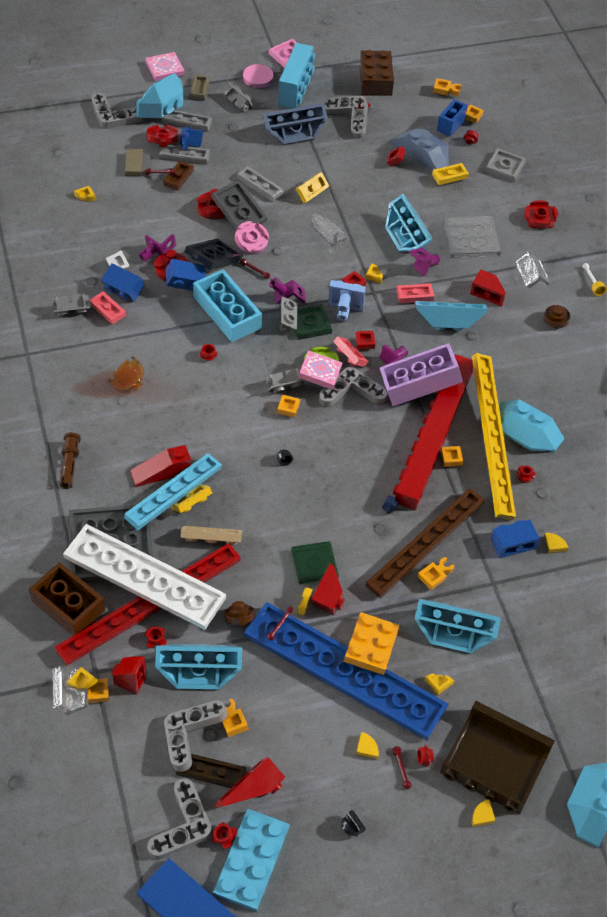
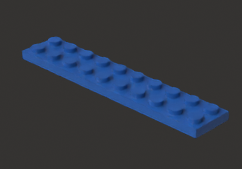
M268 602L265 603L244 632V637L428 741L448 707V703L388 669L382 675L343 662L348 649L347 646L291 615L287 617L276 632L274 640L269 641L267 634L273 631L286 612Z

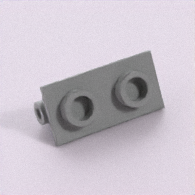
M229 83L230 89L225 90V98L234 103L241 111H247L249 106L254 108L251 103V97L248 94L244 95L238 86L234 87Z
M72 295L73 302L70 303L68 296L56 297V299H52L53 306H57L54 312H58V315L69 314L68 310H76V313L87 312L86 308H90L89 305L86 306V303L89 302L88 295Z
M281 297V325L279 329L283 334H286L290 329L297 330V302Z
M295 368L285 371L286 378H283L282 372L266 377L267 384H271L268 392L274 390V393L284 391L285 387L291 386L293 389L302 386L305 380L298 378L301 369Z

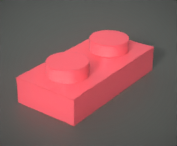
M431 283L397 286L396 291L399 303L434 301Z
M101 292L89 300L90 305L112 325L126 316V311L105 292Z
M337 336L333 341L338 346L337 350L348 357L350 364L355 367L357 365L361 367L366 366L368 361L346 338Z

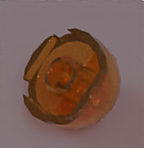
M134 356L131 357V362L127 359L112 374L115 376L113 380L110 378L108 380V383L117 391L123 393L130 392L133 389L137 391L143 385L141 381L144 378L145 371L143 365Z

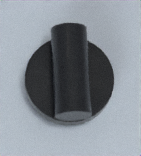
M354 810L349 811L342 818L343 825L341 827L348 836L353 835L357 837L366 830Z

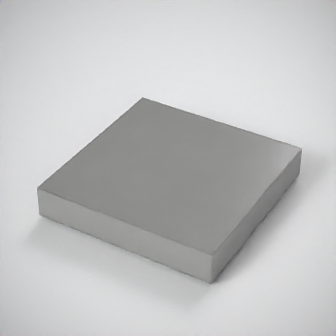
M497 148L485 167V172L515 182L526 163V158Z

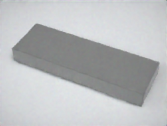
M174 110L162 117V123L180 127L187 126V128L189 126L191 129L208 132L212 123V117Z
M168 144V147H161L159 159L207 165L210 149L188 147L187 150H184L181 146Z
M248 166L236 174V179H239V181L272 202L284 194V189Z

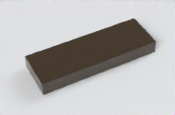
M181 753V756H180V761H179V763L183 762V755H182V753ZM191 754V767L183 772L176 771V775L232 788L245 775L246 767Z

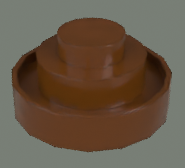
M552 305L545 310L544 321L549 326L563 328L568 325L570 312L565 307Z
M236 601L224 611L225 622L234 626H244L254 620V608L243 601Z

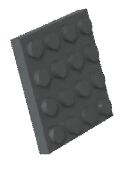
M136 505L69 510L70 544L87 524L153 557L150 522L137 530L124 519L125 513ZM71 562V572L83 582L106 580Z

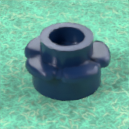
M390 495L387 497L382 506L386 513H389V511L393 513L398 505V502L395 501L397 497Z

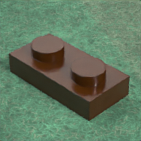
M178 161L174 166V174H168L163 180L164 186L179 191L192 174L194 166L182 161Z

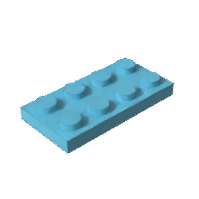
M247 808L238 830V835L233 842L213 891V896L257 912L290 824Z

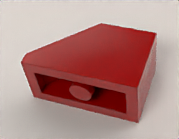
M480 269L472 283L470 294L502 307L506 292L497 275Z
M329 564L311 600L314 606L335 615L337 610L340 611L342 609L345 599H343V591L333 564Z
M123 657L121 662L116 664L112 670L114 685L137 695L147 678L145 657Z

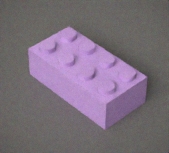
M449 343L379 367L392 406L463 382L459 366Z

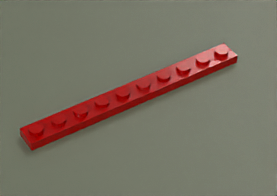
M228 543L181 572L205 583L240 562L241 557ZM137 597L55 646V650L65 665L68 666L162 608L141 597Z

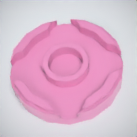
M261 64L248 66L243 72V81L246 85L249 86L250 84L256 89L268 87L274 79L273 71Z
M253 221L244 222L238 226L235 233V241L238 247L250 254L262 252L268 244L269 234L267 230L259 223H252Z

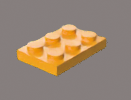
M360 612L343 662L384 675L400 625Z

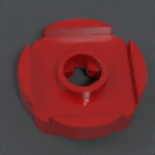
M153 125L147 128L146 141L158 144L159 147H168V144L178 142L179 140L178 130L173 126L164 125V128H159V125Z
M212 189L210 192H206L197 198V210L202 217L207 219L209 217H214V219L225 217L218 206L212 205H217L211 198V195L218 189Z
M535 200L529 206H526L524 217L531 228H553L558 217L557 208L554 205L553 207L548 205L549 202Z
M168 250L154 261L155 273L158 278L166 281V268L171 259L189 262V260L184 255L176 253L175 250Z

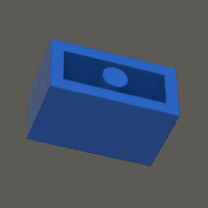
M454 99L440 114L437 131L451 137L465 121L468 105Z
M171 259L166 268V285L176 289L180 288L193 292V283L206 277L205 267L201 264Z
M111 263L101 279L106 291L117 293L125 301L129 299L134 302L145 286L141 277Z
M519 520L513 524L499 525L494 528L491 537L499 558L535 550L540 539L531 520Z

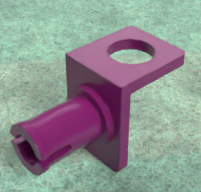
M171 234L162 244H159L148 235H145L147 247L138 256L142 261L147 262L155 253L161 255L168 250H172L177 245L175 236ZM171 241V245L166 248L167 244Z
M424 248L413 249L409 252L416 259L413 267L422 276H426L430 266L438 265V262H440L439 255H430Z
M275 277L274 280L271 279L269 282V286L274 289L275 303H281V297L288 299L293 295L301 302H306L305 290L294 280L283 284Z
M384 345L380 359L387 365L406 357L408 349L404 348L405 346H400L393 351L387 345Z

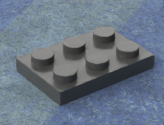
M239 179L213 192L211 198L236 231L238 226L244 222L253 221L252 223L262 224L268 219Z

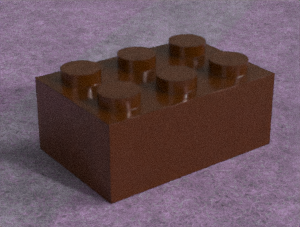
M361 50L359 63L361 95L392 96L394 76L391 51Z
M60 562L29 588L31 601L72 636L87 628L105 611L104 598Z

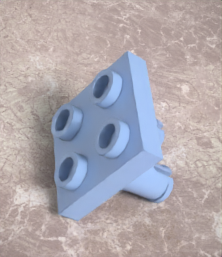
M331 280L328 305L338 307V320L347 321L350 309L363 312L366 287L359 284Z

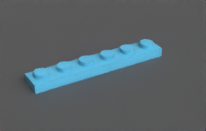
M207 453L127 511L124 519L137 530L141 529L218 472L222 464Z

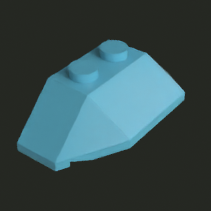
M173 73L150 86L142 99L137 101V117L162 118L183 106L182 80L177 74Z
M404 194L389 203L385 228L400 252H410L413 249L423 248L432 242V236Z
M415 301L416 309L432 327L438 330L453 328V330L462 331L463 328L468 329L488 312L486 304Z
M520 399L500 402L499 410L503 435L531 451L555 452L564 441V436L552 417Z
M419 599L415 621L430 644L473 653L497 639L501 617L445 603Z
M207 644L156 646L155 668L177 689H221L242 669V647Z
M607 763L584 766L567 803L577 837L599 848L607 832Z

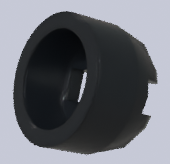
M282 449L277 453V460L281 466H287L292 463L293 456L289 450Z

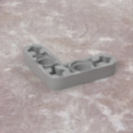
M94 93L91 96L92 106L99 124L103 128L139 123L145 119L137 117V107L111 111L106 96L103 93Z
M364 96L326 98L322 102L325 105L327 114L352 113L351 132L353 137L362 138L366 134L368 104ZM343 103H349L347 107H341ZM357 115H363V118L355 119Z
M347 367L338 374L335 385L339 384L344 388L339 390L334 387L332 390L325 387L319 395V403L324 407H331L352 388L371 402L380 405L386 402L388 392L383 386L357 369ZM366 383L369 387L362 388L360 384Z
M211 701L176 711L166 716L164 726L169 756L176 771H186L192 765L187 732L217 724L226 719L228 712L222 701ZM219 709V713L215 714V710ZM201 714V718L198 721L190 720L193 715ZM183 738V742L180 745L175 746L172 744L175 739ZM178 753L183 755V762L179 763Z
M179 779L174 785L175 798L186 823L156 835L149 840L147 845L148 854L153 859L160 860L206 841L211 835V824L194 784L189 779ZM181 786L188 789L189 799L186 800L183 791L180 790ZM189 805H196L199 811L195 815H189L186 812V808ZM198 826L206 828L204 834L196 832ZM189 829H191V834L193 833V839L191 840L188 832ZM181 833L185 835V842L176 844L173 841V837L176 834ZM167 838H169V842L172 848H168V844L166 842ZM158 843L159 846H162V851L158 852L154 849V844Z

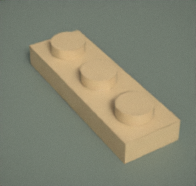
M183 526L181 538L191 542L197 541V539H204L207 543L225 541L226 544L235 545L242 540V530Z

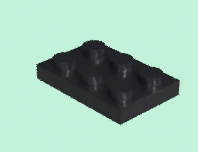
M218 238L188 245L184 251L190 255V258L201 262L204 267L209 269L240 261L243 257L241 252Z

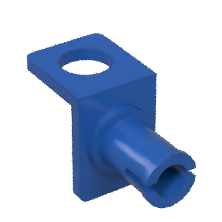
M187 126L183 127L180 138L181 147L187 150L188 145L201 146L203 131L191 129L189 126L188 128Z

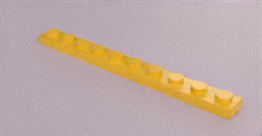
M475 353L472 356L495 517L512 521L516 518L492 359L490 356Z

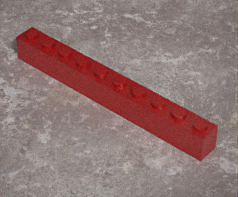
M457 354L454 355L463 382L436 391L435 397L437 398L436 400L432 399L429 407L431 412L430 414L426 413L423 421L425 426L419 429L417 435L419 440H415L411 449L413 454L407 457L405 463L407 468L401 471L399 477L401 482L400 484L396 483L393 490V495L397 497L395 501L399 505L417 510L440 454L441 447H443L473 374L472 359Z

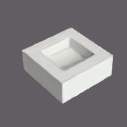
M122 251L106 258L109 266L113 263L123 269L130 267Z

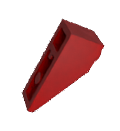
M186 444L166 449L130 470L135 487L174 478L191 466V457Z
M269 757L263 758L225 793L214 806L219 808L270 792L274 794L282 787L281 782L286 777Z

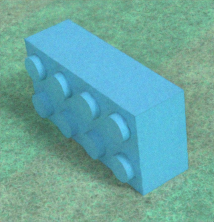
M295 43L279 80L278 106L292 109L297 108L298 104H301L302 94L306 93L307 85H309L311 75H313L315 66L312 65L315 60L314 46Z
M224 269L193 283L194 298L231 343L262 328V313Z

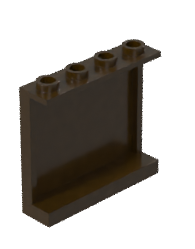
M475 701L450 753L442 764L440 773L450 781L459 782L467 790L480 793L486 800L489 799L490 802H497L503 805L507 811L521 814L555 740Z

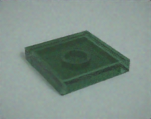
M323 304L297 308V330L294 331L298 340L332 334V327Z
M330 541L291 547L299 584L321 581L329 564L334 565L339 577Z

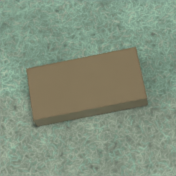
M194 75L189 99L205 101L210 82L209 76Z
M126 149L125 176H142L143 149Z

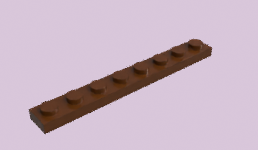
M469 488L366 582V587L381 599L482 506L485 499Z

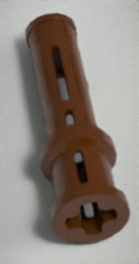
M73 432L64 435L65 446L62 449L64 460L60 487L63 489L72 488L75 460L79 455L78 444L81 441V436Z

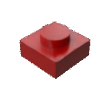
M403 146L389 153L386 163L390 167L403 161L406 151Z
M356 271L342 278L344 283L366 286V280Z
M356 331L357 350L375 349L374 331Z

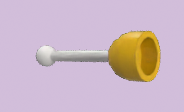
M587 263L583 264L582 268L587 271L593 281L592 292L594 295H604L607 291L605 284L601 281H596L589 270V265Z

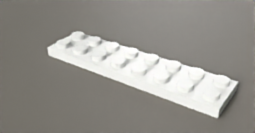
M87 524L63 553L65 559L204 630L226 599L225 593Z

